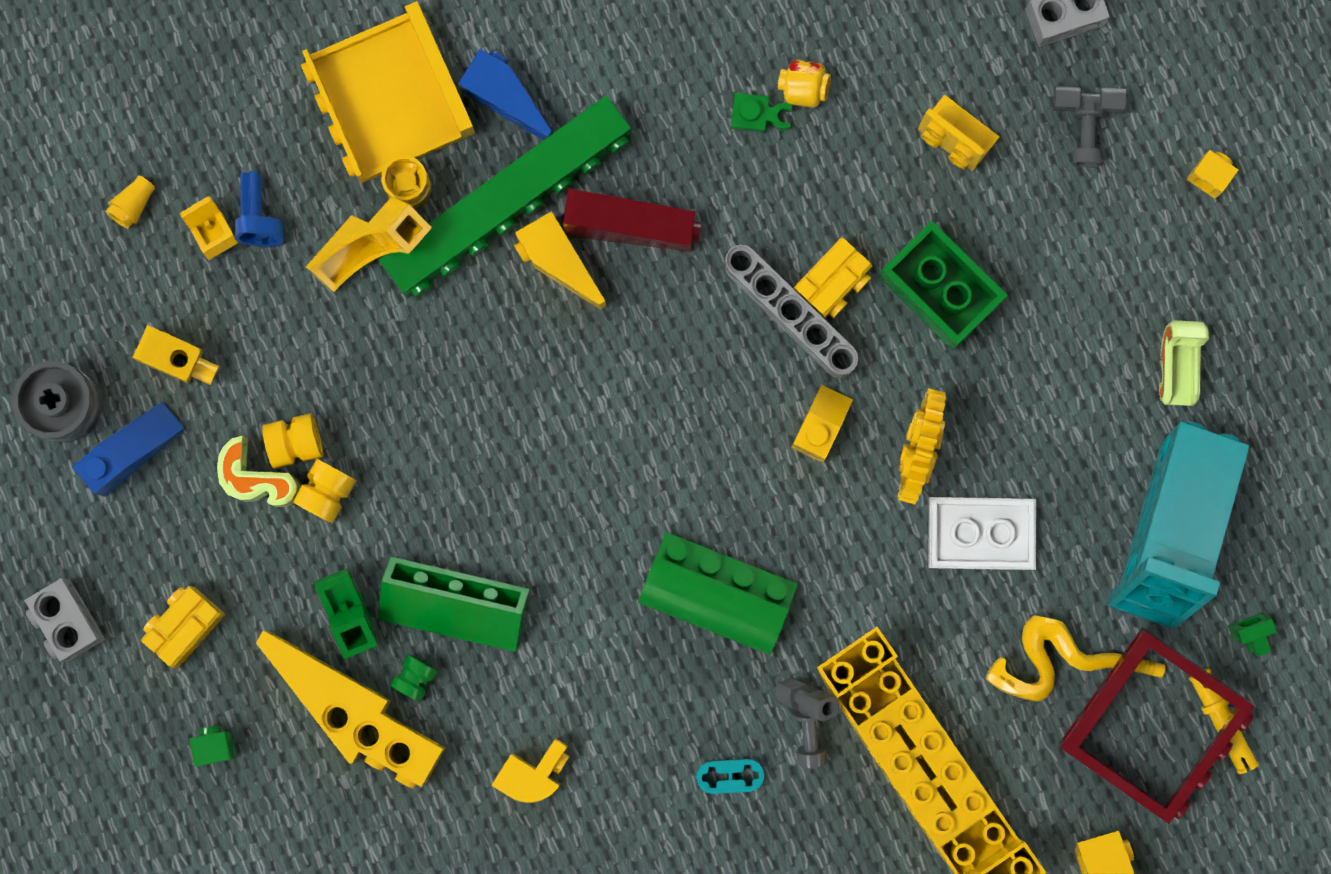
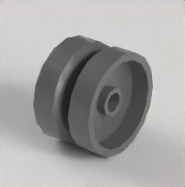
M59 361L41 362L28 368L17 380L12 393V409L18 423L29 433L56 443L73 442L86 436L97 424L102 411L101 394L96 383L85 372Z

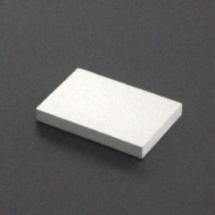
M929 497L928 568L1036 570V499Z

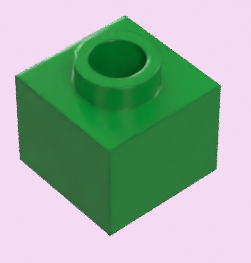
M220 725L198 729L200 736L189 738L194 767L236 758L231 730L221 732Z

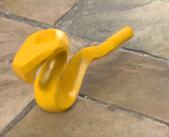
M1034 615L1024 625L1022 643L1026 654L1039 672V681L1036 683H1025L1006 672V660L1002 657L992 664L985 679L1009 695L1030 701H1041L1052 692L1055 680L1053 665L1044 648L1045 640H1050L1059 654L1069 665L1084 671L1113 668L1122 654H1084L1078 649L1062 621ZM1142 659L1134 672L1162 678L1165 673V664Z

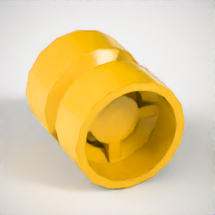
M398 156L391 159L382 171L381 182L389 198L392 196L408 203L413 209L423 206L428 201L432 192V183L424 166L418 159L411 156Z
M312 413L292 417L291 424H286L283 420L262 426L266 452L273 469L293 465L296 458L306 462L323 457L322 442Z
M316 458L307 474L310 480L309 484L301 485L292 502L333 524L342 509L340 499L348 498L357 480Z

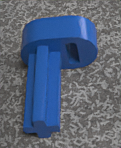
M251 170L249 173L242 172L240 174V217L235 221V239L239 243L246 245L276 247L284 242V223L279 219L262 216L261 175H257V171Z

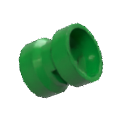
M407 654L402 663V674L395 675L390 686L409 698L421 702L426 694L424 686L428 682L433 681L439 671L420 659Z

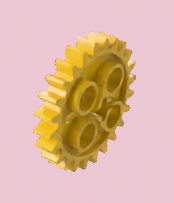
M928 388L922 401L921 409L915 410L912 423H910L906 434V440L910 441V445L903 444L900 457L899 471H901V482L898 493V500L916 505L923 485L925 483L928 484L932 470L938 458L934 448L940 449L944 434L945 421H943V410L946 399L945 392Z

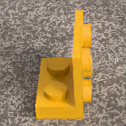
M946 95L941 98L933 110L930 108L927 110L918 128L922 132L921 138L933 148H938V146L943 148L950 154L948 156L949 160L963 170L967 167L973 171L999 139L997 134Z

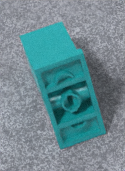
M1180 422L1161 442L1120 584L1111 592L1107 606L1175 629L1217 596L1220 582L1213 580V575L1250 445L1239 442V439L1233 435H1218L1207 431L1204 426L1195 422Z

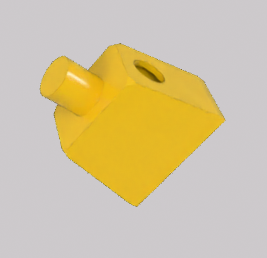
M147 325L132 357L139 363L188 384L193 377L211 385L219 369L218 365L201 358L204 353L202 349ZM178 354L188 357V361L183 367L173 364L174 357Z

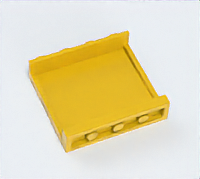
M418 1L405 6L407 13L310 55L307 49L302 51L306 60L305 63L301 64L303 72L309 84L314 81L316 82L320 92L314 95L322 114L329 112L333 121V125L328 126L336 146L343 144L347 156L342 157L349 176L356 175L361 184L382 175L385 165L395 157L411 156L419 159L476 134Z

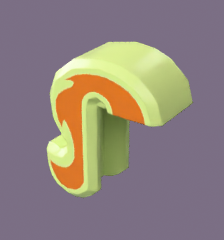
M1172 320L1164 330L1161 343L1162 382L1159 384L1160 400L1164 405L1194 406L1199 400L1201 346L1209 340L1208 328L1203 322Z
M244 436L232 438L223 446L218 457L217 471L219 484L228 495L244 502H253L269 494L267 502L272 506L288 507L294 504L292 501L301 487L294 475L289 473L246 471L248 438Z

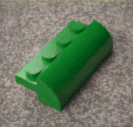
M666 532L647 576L638 603L771 655L798 584Z

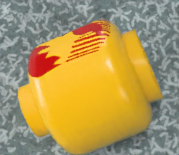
M795 59L789 64L787 70L781 69L778 90H783L784 99L788 104L815 108L821 101L827 100L831 74L826 73L825 66L821 63Z

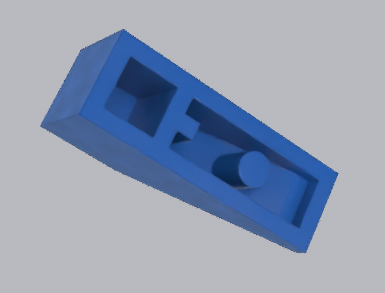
M479 49L458 83L461 92L542 140L552 135V131L511 67L507 65L508 59L496 51L491 50L490 53Z
M161 402L101 442L72 468L94 494L105 497L186 428L165 403Z

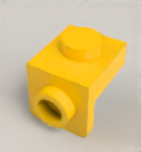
M211 197L202 199L180 213L208 261L239 243L236 241L235 235L223 213Z

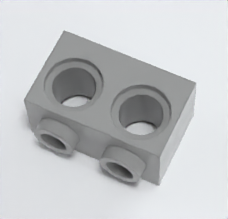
M1030 0L1025 10L1038 47L1104 27L1110 18L1104 0H1085L1090 6L1088 11L1079 10L1074 0ZM1045 9L1052 10L1057 15L1058 20L1054 22L1045 20L1041 11Z
M60 578L24 600L29 608L26 610V615L36 629L40 628L47 639L43 642L44 646L53 659L58 658L60 662H69L105 640L71 579ZM56 597L60 602V610L52 617L47 611V603L51 598ZM72 627L77 631L78 640L74 646L69 647L65 643L64 635Z

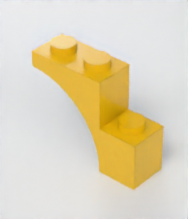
M391 196L369 223L351 215L309 262L306 268L329 290L335 292L351 275L369 262L391 253L402 252L409 254L432 227L408 203Z

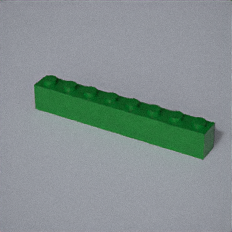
M605 95L431 221L429 225L432 228L409 254L402 252L387 254L379 259L380 263L407 299L412 295L415 298L420 297L432 287L430 282L441 274L443 277H447L460 267L459 261L470 254L474 257L484 251L489 246L487 240L497 233L503 236L514 229L517 225L516 219L525 213L531 216L545 205L543 201L554 192L556 195H560L573 185L572 179L583 172L587 175L597 169L602 163L600 159L611 151L614 155L622 151L630 143L628 140L632 136L630 126Z

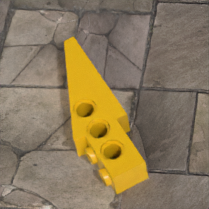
M262 631L256 644L348 763H356L360 755L364 754L366 755L365 763L380 771H383L385 767L397 773L395 779L411 789H414L416 784L420 787L426 785L446 747L386 714L385 711L392 700L274 633ZM337 707L344 709L348 716L347 723L342 728L336 727L331 721V714ZM367 725L374 726L379 732L378 741L374 745H368L362 739V730ZM397 743L406 744L410 750L409 759L405 763L397 762L392 755L393 747Z

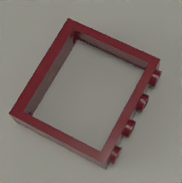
M1142 627L1067 730L1059 744L1060 748L1170 824L1174 817L1180 819L1190 805V801L1187 799L1194 789L1201 790L1206 785L1212 775L1208 770L1216 759L1222 761L1228 755L1233 746L1230 740L1238 730L1243 732L1252 722L1254 714L1251 711L1254 709V706L1249 700ZM1150 648L1236 707L1165 806L1080 747Z

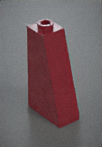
M576 189L567 190L563 220L567 237L691 252L692 242L699 243L701 222H695V211Z

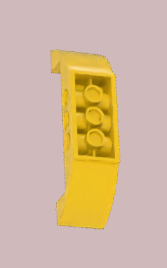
M875 627L817 667L830 693L836 697L840 709L953 874L1046 873L1026 842L1019 839L907 677L896 660L897 654L878 627Z

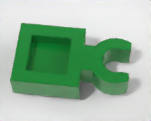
M735 93L730 129L765 133L767 123L772 124L779 131L790 130L791 123L781 122L778 119V114L780 112H792L793 105L779 103L775 107H769V96Z

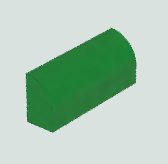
M390 557L381 581L378 620L516 652L525 617L529 589Z

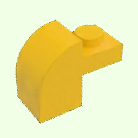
M557 738L554 739L537 768L514 753L511 754L492 783V786L520 802L532 803L546 799L561 785V783L551 778L550 774L552 771L559 774L570 757L564 753L568 745Z

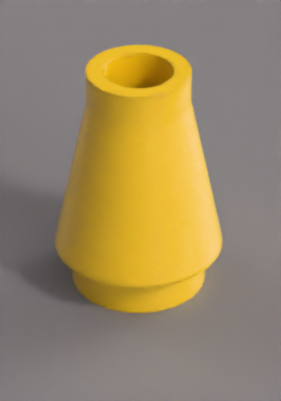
M138 175L129 186L108 202L110 206L106 210L107 215L127 229L132 224H137L150 195L155 190L154 185Z

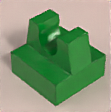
M1260 613L1228 625L1232 638L1241 644H1246L1250 653L1254 652L1255 656L1259 657L1271 652L1267 636L1277 633L1273 619Z

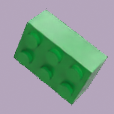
M933 221L914 237L881 270L878 276L952 351L1008 296Z

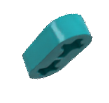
M752 759L714 760L705 762L699 767L696 779L699 787L706 793L751 792L762 785L764 771L760 764ZM745 765H751L752 771L758 772V778L752 779V785L747 786L743 779H732V773L743 772ZM709 767H715L716 772L719 774L728 773V780H718L716 787L712 788L709 787L708 781H702V774H707Z

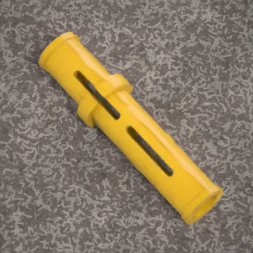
M1210 668L1204 669L1205 671L1211 674ZM1190 676L1188 679L1192 682L1203 703L1201 709L1204 715H1209L1214 727L1219 732L1232 714L1228 707L1229 702ZM1238 730L1230 740L1233 746L1229 755L1237 769V773L1240 775L1247 773L1242 757L1245 758L1250 770L1258 767L1259 763L1256 761L1242 732Z

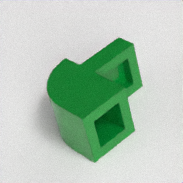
M346 568L314 581L315 590L329 617L330 631L343 658H349L378 646L371 617L361 592H358L348 569Z

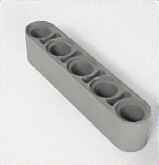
M746 245L732 247L726 254L725 259L727 275L827 373L834 378L840 379L851 375L858 364V354L854 347L753 249ZM736 256H745L750 261V267L745 271H737L732 267L731 260ZM761 280H769L774 284L776 290L773 294L765 296L757 291L756 284ZM787 304H794L799 308L801 315L796 320H787L781 313L782 307ZM813 328L822 330L825 334V342L819 345L810 343L806 336L807 331ZM840 352L845 353L850 358V367L843 370L836 368L832 363V356Z

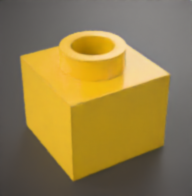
M1209 150L1199 160L1187 177V180L1216 199L1228 186L1238 172V169L1232 166V160L1221 152L1214 153Z

